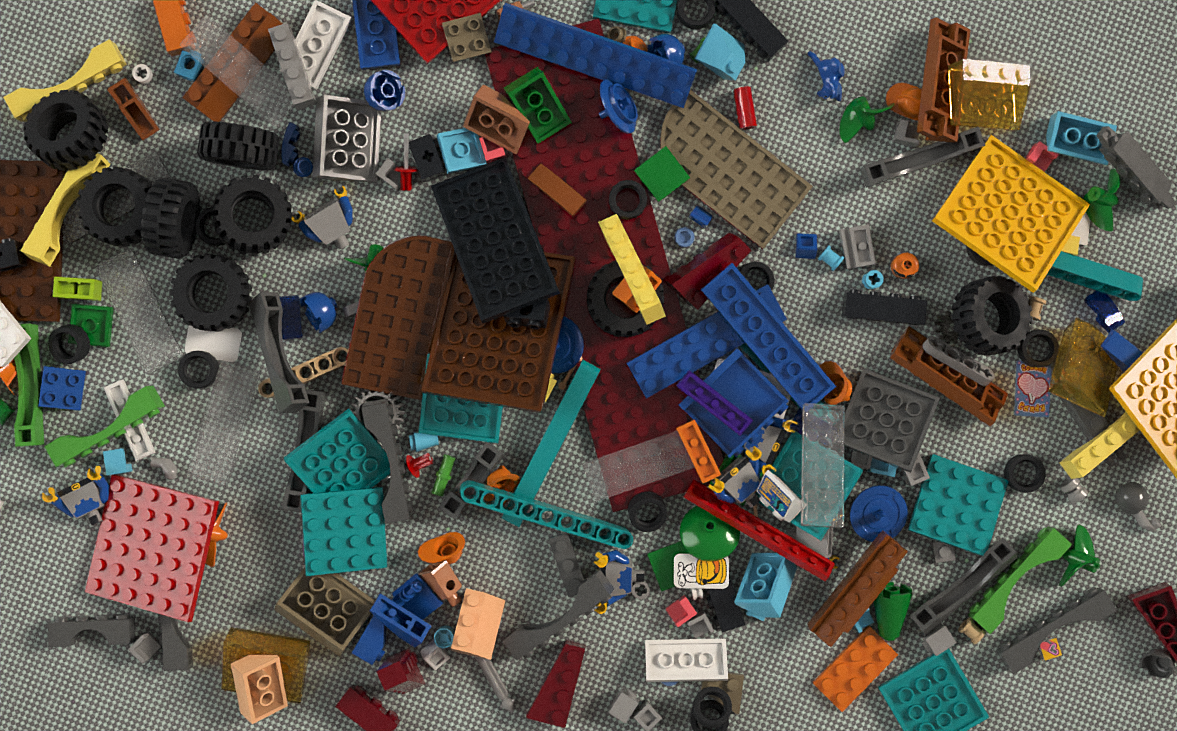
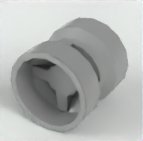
M1069 478L1059 486L1062 492L1068 495V500L1071 504L1082 500L1088 494L1087 489L1080 485L1078 478Z

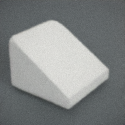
M434 640L420 651L423 660L434 670H437L450 659L444 648L438 647Z

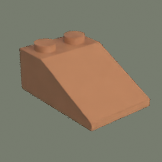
M483 84L474 95L463 127L517 154L530 121L501 93Z

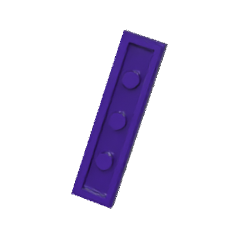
M690 370L687 371L676 385L739 436L743 434L753 421V419Z

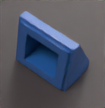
M698 205L689 216L691 220L703 228H706L713 218L710 213Z
M797 233L796 258L815 259L817 254V234Z

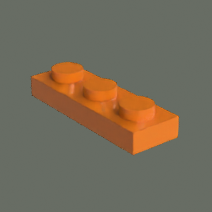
M695 419L677 427L676 430L702 483L704 484L720 476L721 473Z

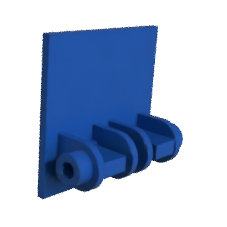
M44 366L38 406L81 411L86 371Z
M418 573L392 593L394 596L392 601L422 620L443 604Z

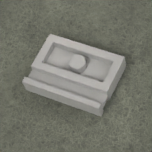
M869 225L839 230L846 269L876 264Z

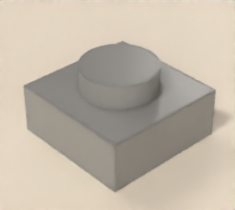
M852 450L849 462L857 467L870 469L872 457Z
M939 541L931 542L935 563L956 560L953 546Z

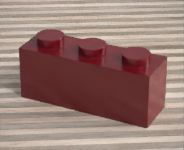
M352 684L335 706L365 731H394L400 722L399 716L394 711L386 710L379 699L368 696L366 694L367 691L358 684L357 686Z

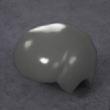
M1128 482L1116 491L1115 500L1119 508L1125 513L1137 514L1148 505L1149 494L1141 484Z
M1151 649L1141 658L1140 666L1147 669L1149 676L1163 679L1168 678L1175 671L1173 657L1163 649Z

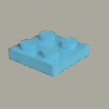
M462 128L436 135L447 174L478 168L487 164L478 134Z

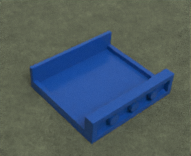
M737 348L704 382L753 419L741 436L691 397L687 396L679 404L730 458L732 455L737 457L745 449L742 446L747 441L751 444L759 436L757 433L762 427L766 429L774 422L772 417L776 413L781 415L789 407L786 404L789 400Z

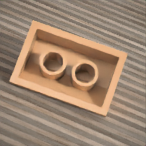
M466 588L451 651L491 660L505 600Z
M248 655L231 663L240 713L251 724L288 706L278 655Z

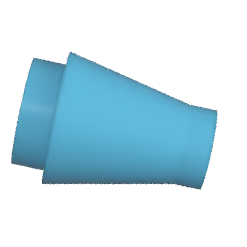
M413 432V435H409L410 450L418 452L439 445L438 435Z

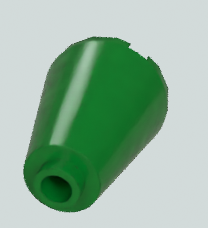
M889 582L873 602L879 634L885 640L894 641L900 637L912 597V588L910 586L900 583V587L894 586V582Z

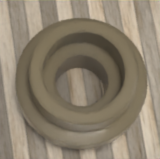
M614 26L608 31L607 38L623 43L627 35L626 30L621 26Z

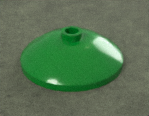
M695 506L685 514L681 521L680 539L685 550L693 557L702 561H719L729 556L736 549L740 540V531L701 507ZM707 525H713L714 528L708 529Z

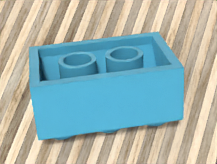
M1057 111L1050 117L1046 133L1047 151L1108 165V161L1099 150L1102 144L1097 138V134L1105 126H1109L1116 132L1117 126Z
M752 553L734 603L760 617L780 618L797 570L796 565L778 553Z

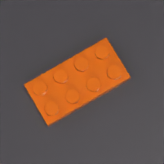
M868 625L812 683L843 712L898 654Z

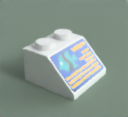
M769 470L765 472L757 489V492L761 495L759 500L766 507L770 505L774 509L772 513L780 521L784 519L790 523L806 505L779 477Z

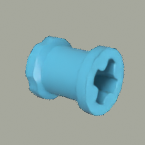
M828 245L820 254L818 260H823L834 271L845 257L837 255L831 250V246Z
M877 270L869 271L863 275L862 283L865 288L871 290L880 287L883 283V275ZM874 276L877 282L871 284L872 282L869 280V277Z

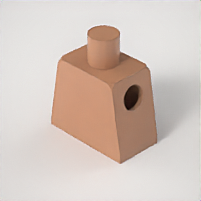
M446 560L430 563L419 573L420 577L440 600L447 599L452 607L461 602L462 599L457 594V591L462 587V584Z

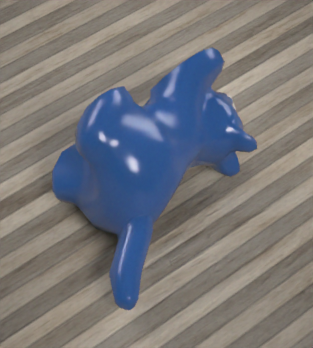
M809 51L807 54L818 67L823 81V87L817 92V95L828 101H832L833 98L841 101L842 86L839 83V79L844 77L845 67L835 57L820 61L815 53Z

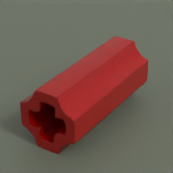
M745 86L734 89L733 93L739 128L741 130L755 128L757 123L751 87Z

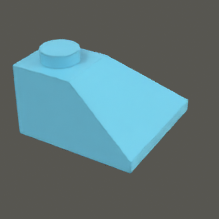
M713 24L694 59L722 79L736 80L745 64V45L717 24Z

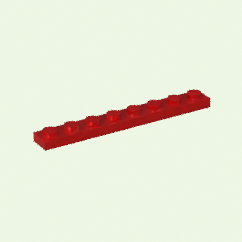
M693 480L684 495L685 499L826 582L835 565L834 562L738 505L719 500L711 489Z

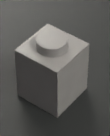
M942 623L926 636L924 634L921 636L924 640L922 645L928 653L932 652L935 656H938L957 643L947 627Z
M621 688L608 708V712L626 724L639 704L636 698L637 695L629 689L625 691Z

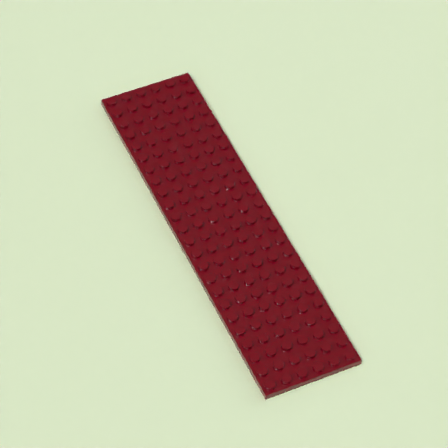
M599 18L573 25L574 27L604 37ZM503 45L491 48L492 52L485 54L495 91L501 93L512 104L503 88L538 67L543 71L572 122L539 144L535 141L529 129H527L518 153L512 154L531 222L543 252L573 256L576 259L564 316L571 319L582 333L584 342L582 360L601 369L583 403L612 511L617 512L627 509L631 499L641 492H654L663 499L687 492L693 480L704 486H709L711 480L704 484L702 483L676 430L677 427L693 420L679 406L688 396L676 386L680 380L645 398L626 364L628 361L686 329L677 293L663 280L666 276H670L671 272L647 188L634 172L640 166L632 134L622 132L609 116L604 119L600 117L599 112L605 110L600 96V84L604 80ZM540 164L547 167L586 199V203L574 217L528 180V177ZM624 180H632L641 184L647 195L646 207L642 214L630 220L619 219L640 262L645 266H649L654 274H657L662 280L661 285L664 289L663 310L666 315L657 320L644 333L628 338L616 337L604 332L595 324L587 307V290L593 275L605 264L616 260L598 222L614 215L609 206V194L613 186ZM625 188L618 192L616 204L621 210L630 212L639 205L640 198L635 190ZM619 280L613 283L607 291V306L616 316L623 318L632 317L637 313L612 294L622 281ZM578 362L576 368L574 369V375L576 374L581 362ZM694 371L693 373L700 378L699 371ZM698 425L719 469L724 461L721 449Z

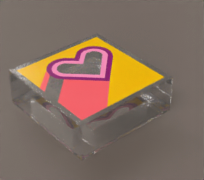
M1057 636L1045 638L1038 647L1043 662L1063 656Z

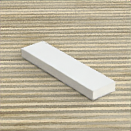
M124 380L104 387L116 418L122 412L128 396H130ZM144 424L126 429L127 433L124 436L135 461L156 453Z

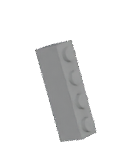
M288 23L268 29L293 105L297 110L316 105L317 103L291 27Z

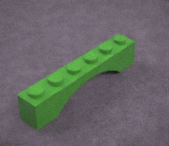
M20 324L31 337V340L14 357L18 377V410L14 425L15 447L44 445L43 409L38 406L41 390L38 325Z
M153 385L145 386L128 396L126 405L120 415L104 430L91 436H60L44 447L55 467L64 466L67 468L75 464V459L78 457L84 458L92 454V449L95 447L101 448L109 444V439L112 437L118 438L126 434V429L129 427L135 428L143 424L142 420L146 417L153 418L160 414L159 410L165 407Z
M1048 526L1040 530L1037 534L1038 538L1024 548L1023 555L1010 564L1011 568L1006 573L1003 572L996 580L997 583L983 593L984 597L980 602H975L970 607L968 616L987 633L991 634L1004 620L1007 598L1019 578L1039 564L1059 560L1071 547L1072 544L1055 528Z

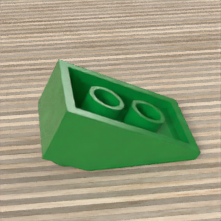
M538 67L503 88L513 106L530 121L528 129L538 144L572 123L543 71Z

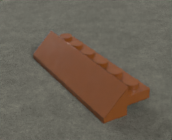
M255 2L182 98L212 121L220 122L275 51L268 29L283 23Z
M937 17L930 19L917 133L926 136L925 140L955 143L958 141L970 29L957 22L949 24Z
M908 326L891 350L892 355L890 358L991 427L996 421L999 410L1004 406L1008 393L992 382L987 386H982L926 353L923 349V343L927 338Z
M882 530L807 623L810 631L814 632L824 643L832 647L843 632L849 633L899 569L896 566L908 551Z

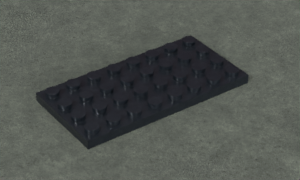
M505 157L431 185L482 324L560 294Z

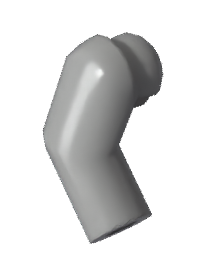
M151 458V467L162 468L167 479L173 480L177 477V467L172 460L167 458Z
M1143 511L1132 514L1139 526L1146 530L1154 532L1161 527V523L1157 518L1149 520Z

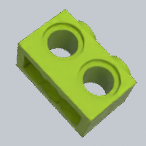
M54 277L53 297L101 301L102 281Z

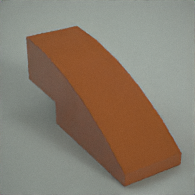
M126 77L107 89L119 105V109L143 141L160 130Z
M540 164L528 177V180L572 217L586 203V199L543 164Z

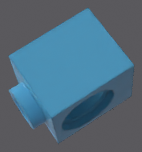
M182 50L174 73L183 79L194 82L203 71L206 61L201 57L202 54L194 50L189 52ZM191 61H194V67L192 69H187V64Z

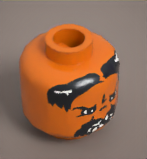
M908 252L895 256L891 262V271L899 279H909L915 276L919 269L917 257Z

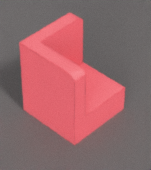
M483 137L479 138L487 164L503 157L506 158L503 147Z
M1039 141L1032 146L1025 159L1045 172L1059 154L1047 151V146Z
M685 595L666 607V611L677 628L697 615L696 610Z

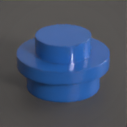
M300 157L294 161L293 170L297 176L307 177L313 171V164L308 158Z

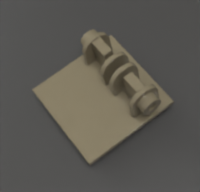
M481 13L442 23L449 47V55L453 62L492 52Z

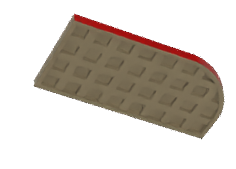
M692 90L688 94L684 108L673 105L665 116L660 135V148L662 149L667 146L690 176V179L681 186L763 250L813 186Z

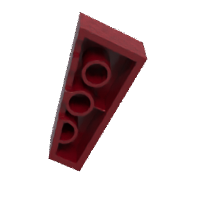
M727 233L710 245L705 252L697 254L693 257L692 261L680 266L675 273L666 276L663 280L688 305L698 310L708 299L700 289L730 263L737 267L752 250L738 236Z
M1163 582L1127 595V598L1164 649L1173 657L1177 665V599L1172 586Z
M568 640L565 641L532 705L527 711L526 718L562 728L566 727L586 645Z
M410 648L387 657L376 671L385 691L405 694L425 685L416 664L418 663L417 655L414 651L411 652Z

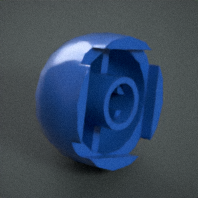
M661 34L650 38L651 44L647 48L649 53L683 64L685 47L675 36Z
M382 70L372 74L364 85V96L368 104L378 111H390L399 107L405 98V87L399 81L401 78L390 70Z
M312 292L299 299L301 307L306 306L305 315L316 331L319 329V333H322L333 325L337 316L335 308L338 307L333 297L328 298L324 293Z

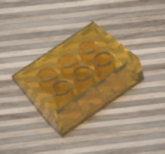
M962 59L948 65L951 125L1020 130L1031 86L1030 66Z
M1076 317L1064 329L1048 392L1105 417L1111 396L1109 387L1114 383L1118 366L1101 347L1106 337L1094 325Z
M231 627L223 646L221 690L236 692L231 663L248 655H278L287 701L301 704L309 660L310 641Z

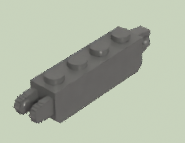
M1109 126L1102 127L1097 134V138L1102 144L1099 150L1104 155V158L1114 166L1116 172L1127 181L1128 186L1140 196V200L1146 204H1152L1156 209L1174 207V198L1169 193L1171 182L1129 133L1117 134Z
M1062 366L1054 369L1052 372L1057 379L1054 382L1056 385L1054 390L1089 442L1107 429L1109 424L1079 378L1073 376L1071 372L1067 374ZM1121 447L1114 451L1120 460L1125 459L1126 456ZM1111 455L1105 459L1110 467L1116 464Z

